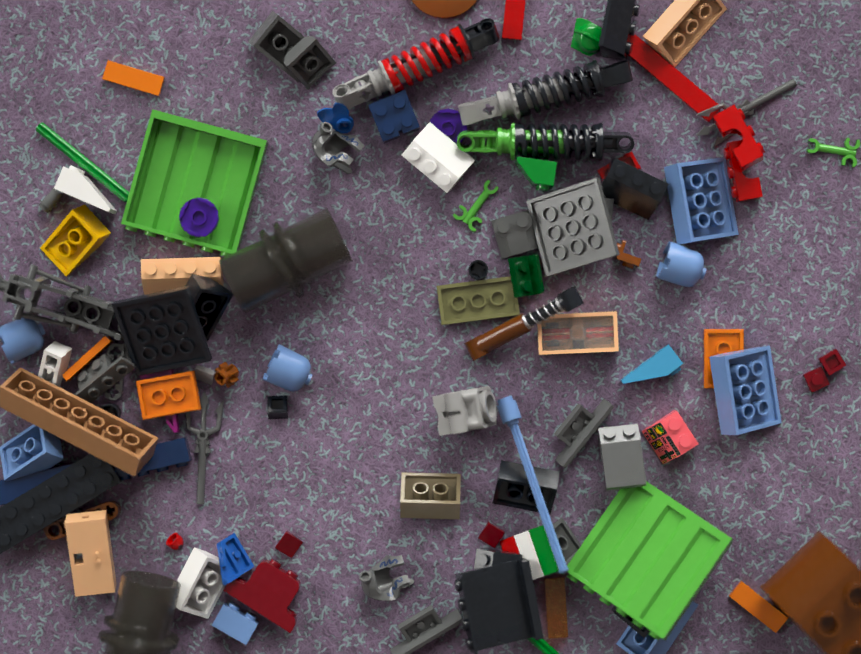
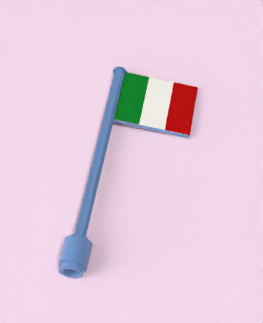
M508 396L497 401V408L502 423L507 424L508 427L510 426L543 525L499 542L503 551L522 554V558L529 560L533 580L557 571L560 574L568 572L569 568H567L518 425L519 419L522 417L516 400H513L512 396Z

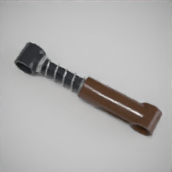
M573 286L558 294V297L553 302L550 301L549 304L543 305L540 309L536 308V311L529 312L528 315L521 313L464 344L474 361L530 332L535 324L548 320V317H554L556 313L564 311L569 312L584 304L576 286Z

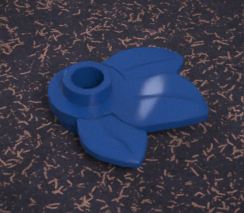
M334 103L333 108H323L317 112L318 118L322 122L330 123L337 132L348 133L354 126V120L349 116V109L341 103Z

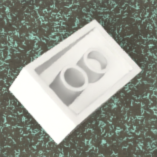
M71 165L69 169L63 166L54 189L107 212L116 214V209L89 177L84 176L85 171Z

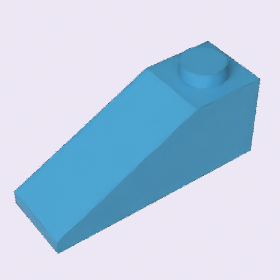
M666 345L620 381L625 384L668 376L669 374L673 376L681 370L680 366L683 363L670 345Z

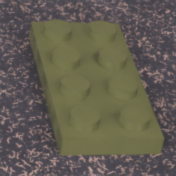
M511 276L437 286L441 325L520 314L518 297L514 298Z

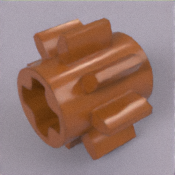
M224 362L215 369V380L221 386L226 384L227 388H229L239 380L237 378L239 371L233 364L228 365L227 362Z

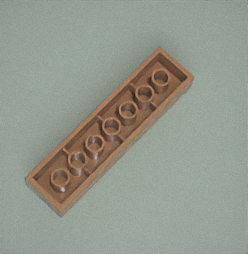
M21 367L0 386L1 408L126 473L136 476L154 455L158 437Z

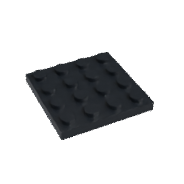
M188 286L118 300L112 303L131 361L135 364L134 370L137 376L210 362L212 360Z

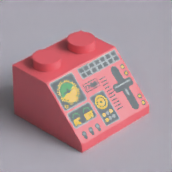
M673 410L642 431L662 464L683 455L699 444L677 410Z

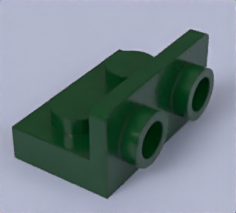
M538 254L508 259L514 298L544 293Z

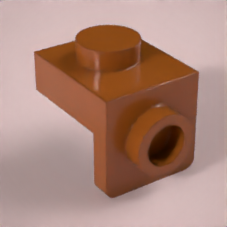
M622 240L621 244L617 243L619 255L615 259L623 262L622 266L630 269H633L634 266L639 267L641 258L623 252L627 241Z

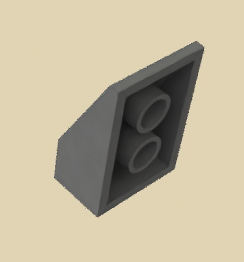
M272 11L248 42L294 80L299 81L285 66L284 57L304 36Z
M638 424L598 428V441L606 490L647 486Z

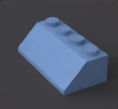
M692 601L666 641L662 638L658 641L649 633L643 638L628 625L616 644L628 654H666L698 604Z

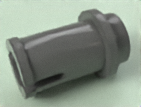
M52 188L43 201H39L41 203L38 206L46 213L52 212V207L63 195Z

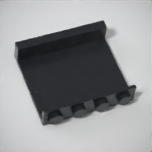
M520 558L455 574L454 586L460 596L458 607L460 612H463L464 619L461 622L463 630L467 633L468 639H465V644L468 651L470 650L471 653L478 654L479 650L531 637L535 640L544 639L529 560Z

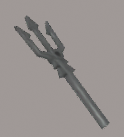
M791 79L751 102L745 99L736 108L737 110L741 108L745 117L746 115L754 114V108L797 86V83L794 79ZM723 102L695 115L709 117L710 113L721 108L725 110L730 106ZM714 123L708 127L703 126L696 136L709 135L710 131L717 127ZM729 134L725 137L717 136L712 148L719 145L720 143H722L734 134Z
M205 391L200 399L202 405L201 430L191 426L190 412H185L186 429L198 437L195 442L197 446L194 450L195 453H198L196 504H204L206 453H211L208 437L220 431L224 405L223 400L215 410L217 412L216 427L206 430V408L209 400Z

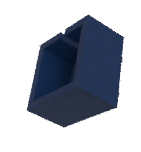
M405 90L368 105L384 144L400 138L399 131L401 130L403 135H407L420 129Z

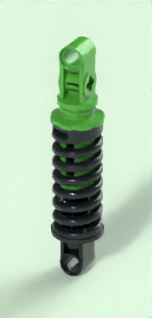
M511 123L508 130L498 127L497 131H462L457 136V146L463 152H497V155L507 153L510 154L511 160L517 159V156L521 157V153L522 157L529 158V154H533L534 159H539L540 154H543L544 159H549L550 154H554L556 160L560 159L561 154H565V159L569 160L571 159L572 151H575L576 159L580 160L582 158V151H586V158L588 160L594 158L602 161L603 153L630 152L634 148V140L628 132H604L602 123L593 124L592 127L582 124L580 130H578L576 124H572L569 132L565 124H561L558 130L555 124H550L548 130H546L544 124H540L537 130L534 124H529L527 130H525L523 124ZM463 137H469L471 143L463 145L460 140ZM628 138L630 143L627 146L619 145L620 140Z

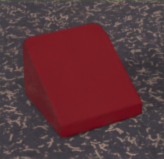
M488 521L478 539L495 548L505 534V531Z
M286 531L275 548L292 558L303 541Z

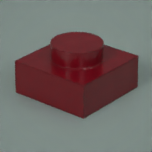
M836 348L818 358L828 376L846 366Z
M822 366L803 374L810 392L830 384Z

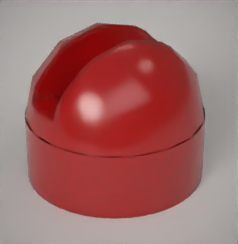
M173 533L166 541V545L173 550H179L178 547L180 545L183 546L184 543L183 538L178 533Z

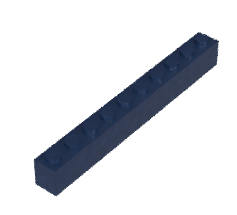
M187 437L158 443L154 455L137 473L138 477L150 474L149 470L157 469V472L169 470L168 466L176 464V468L187 466V461L192 460ZM72 464L39 471L10 481L0 480V505L4 506ZM113 466L122 481L131 479V474Z

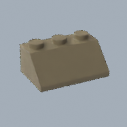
M402 472L400 518L460 519L461 474Z

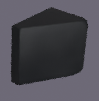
M287 395L268 396V419H288Z

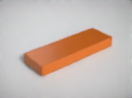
M108 60L102 79L160 96L165 77Z
M104 336L62 374V377L66 381H71L114 341L109 336Z
M742 581L738 583L729 595V597L775 633L779 631L788 619V617Z

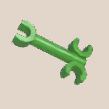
M811 138L808 139V142L814 143L815 148L813 150L807 149L806 152L813 154L820 151L843 155L841 165L845 166L846 160L851 159L852 167L854 168L857 165L855 156L856 149L860 146V140L857 139L855 146L852 147L849 145L850 138H846L844 142L846 148L820 144L818 140Z
M489 180L484 183V191L468 212L464 206L460 205L459 208L463 210L464 214L462 216L453 214L456 220H462L473 232L476 229L472 227V222L478 221L480 224L482 223L479 217L474 216L487 198L498 191L497 186L492 191L488 190Z

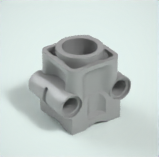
M489 386L432 396L433 404L438 414L437 426L439 436L494 426L497 423V404Z

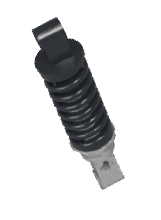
M594 60L591 63L585 64L583 71L579 66L574 67L573 74L569 69L563 70V75L559 72H554L552 79L548 74L543 75L542 82L538 77H534L532 85L528 80L522 81V87L516 82L508 83V90L503 92L496 91V96L460 104L458 109L462 125L474 124L500 115L502 118H507V115L514 114L517 120L522 117L531 115L530 109L532 108L535 109L536 113H540L541 106L543 105L546 110H551V103H555L557 108L561 107V101L565 100L567 105H571V95H575L576 101L581 102L582 92H585L588 100L592 99L591 90L594 95L605 97L606 87L631 82L633 77L628 60L601 68L597 61ZM486 104H489L492 107L490 108L489 113H487L486 110H483L486 108Z

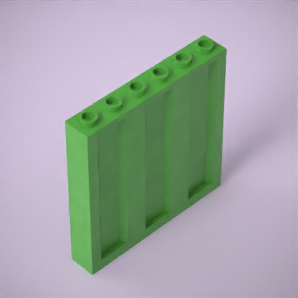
M152 109L121 224L126 225V230L137 232V229L144 230V235L156 238V234L164 236L163 240L173 243L177 239L183 241L182 245L194 248V245L202 246L201 250L213 253V250L221 251L220 255L232 258V255L237 256L268 141ZM191 199H208L216 206L219 212L217 228L206 237L191 236L183 230L180 224V210Z
M646 481L647 486L619 490L567 565V568H569L567 577L575 583L578 581L584 584L583 589L592 595L594 592L601 596L599 600L610 606L611 603L617 607L616 612L626 618L627 615L634 619L632 623L643 629L645 626L650 630L649 635L659 641L662 638L666 641L733 543V539Z

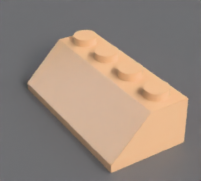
M674 0L643 35V38L666 61L676 67L727 8L721 0Z
M222 257L141 259V280L144 295L185 287L192 274L209 277L223 286Z

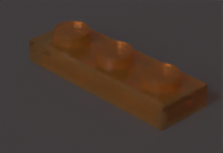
M544 578L548 639L567 638L565 578Z

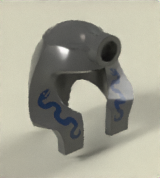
M323 122L320 130L312 138L311 148L315 156L322 163L329 167H337V169L342 170L346 174H351L352 169L349 165L354 159L345 152H340V150L350 145L360 152L365 145L360 142L356 135L337 132L330 123Z
M386 555L369 571H362L359 578L362 590L366 596L378 601L395 600L400 597V590L414 584V580L408 579L407 575L391 579L389 576L391 568L404 565L402 555Z

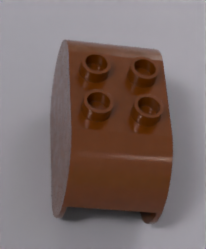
M817 531L760 588L823 654H861V569L831 540Z

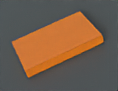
M704 329V388H714L709 357L744 350V329Z
M195 371L136 381L143 420L202 410Z

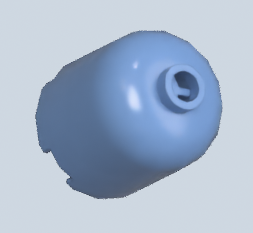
M669 241L663 251L666 254L664 263L659 262L657 268V278L683 287H692L699 279L703 280L706 273L703 256L697 251Z
M21 318V320H14L0 326V339L3 343L2 349L11 364L42 349L44 345L43 335L46 332L41 323L37 324L35 320Z
M278 344L277 350L275 349L268 364L269 368L264 373L262 380L288 391H298L304 384L308 385L312 378L310 362L304 356Z

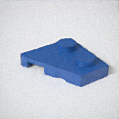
M235 533L217 543L222 584L224 586L255 567Z

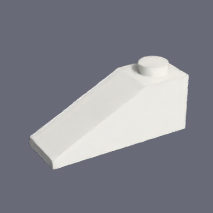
M56 341L50 344L43 352L38 376L60 387L63 380L62 374L66 372L69 365L72 348Z

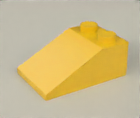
M84 204L70 211L40 249L67 277L101 246L111 232Z

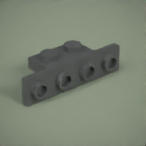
M103 354L77 375L79 390L74 395L92 403L135 369V364L122 356L111 364L110 357Z
M603 399L591 414L578 403L554 433L555 436L567 444L555 461L564 468L571 464L577 453L585 447L592 434L598 430L604 419L611 414L614 406Z
M430 605L398 624L399 630L406 640L391 648V653L410 654L424 647L430 641L441 637L442 634L450 629L456 628L462 623L461 620L463 619L459 610L456 609L440 618L433 606Z

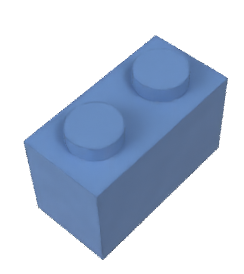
M225 602L212 626L246 645L259 624V621L256 620L257 616L250 612L246 614L239 610L240 607L235 603L230 602L227 604Z

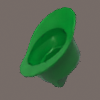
M576 18L571 47L591 57L600 51L599 41L602 28L587 19Z

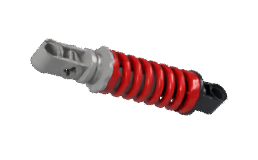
M486 18L465 29L459 24L457 27L449 30V38L444 33L439 35V42L433 37L430 38V47L427 43L421 42L420 50L413 46L410 48V54L402 51L400 59L396 55L391 56V63L388 58L382 61L379 60V68L374 71L369 70L366 74L337 85L333 89V96L337 103H341L348 109H351L376 96H382V93L390 91L394 95L404 90L405 82L409 86H413L414 78L422 82L424 80L423 74L425 73L431 78L433 77L432 70L434 69L438 73H442V62L445 63L448 69H451L453 67L451 58H454L457 64H461L460 54L462 53L465 55L463 57L465 62L470 59L473 60L475 59L474 52L493 45L499 40L494 20Z

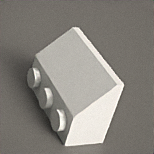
M431 122L417 135L402 154L406 160L446 193L452 190L475 161L467 152L461 151L455 142Z
M194 547L167 600L181 611L208 619L225 587L222 584L219 558L207 551Z

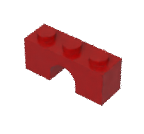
M734 104L714 115L713 120L722 137L729 134H738L743 139L741 145L733 149L732 152L739 167L744 171L763 161L765 150L760 142L756 143L754 140L755 133L750 125L747 126L744 119L746 117L741 108L737 110Z
M743 140L728 142L726 148H724L725 159H729L730 167H727L728 177L733 180L734 185L731 187L732 198H736L737 202L763 197L759 177H746L733 156L732 150L740 146Z

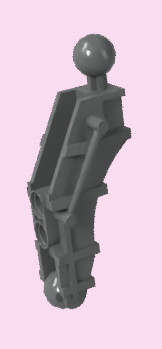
M35 264L30 266L27 277L11 274L9 281H7L0 274V291L5 292L2 301L17 304L13 316L14 319L21 320V318L70 327L69 330L73 333H77L80 325L93 330L97 334H105L114 337L116 340L124 341L119 324V332L109 329L114 316L112 302L90 296L91 286L84 285V288L38 270V266ZM36 274L41 276L35 279ZM50 280L69 286L72 289L67 290L51 285ZM26 289L31 291V297L28 300L24 297ZM42 289L70 297L71 299H68L64 304L66 313L37 305ZM73 302H77L79 305L77 312H73L71 309ZM92 308L97 311L95 319H92L89 314ZM41 313L58 319L56 321L45 317H40L37 315Z

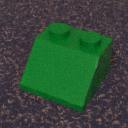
M517 156L515 164L529 183L536 187V190L548 192L549 189L553 188L557 162Z

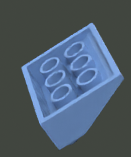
M725 157L677 163L664 167L666 183L669 184L667 189L677 244L681 245L739 235Z
M770 346L727 352L709 357L721 435H739L782 423Z

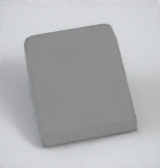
M201 365L196 366V379L210 385L213 384L216 371Z

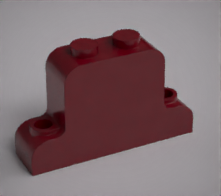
M271 559V561L263 560L256 567L248 581L238 577L226 585L223 591L291 633L297 622V614L289 609L288 606L301 586L297 573L290 569L285 571L281 568L282 564L274 559Z

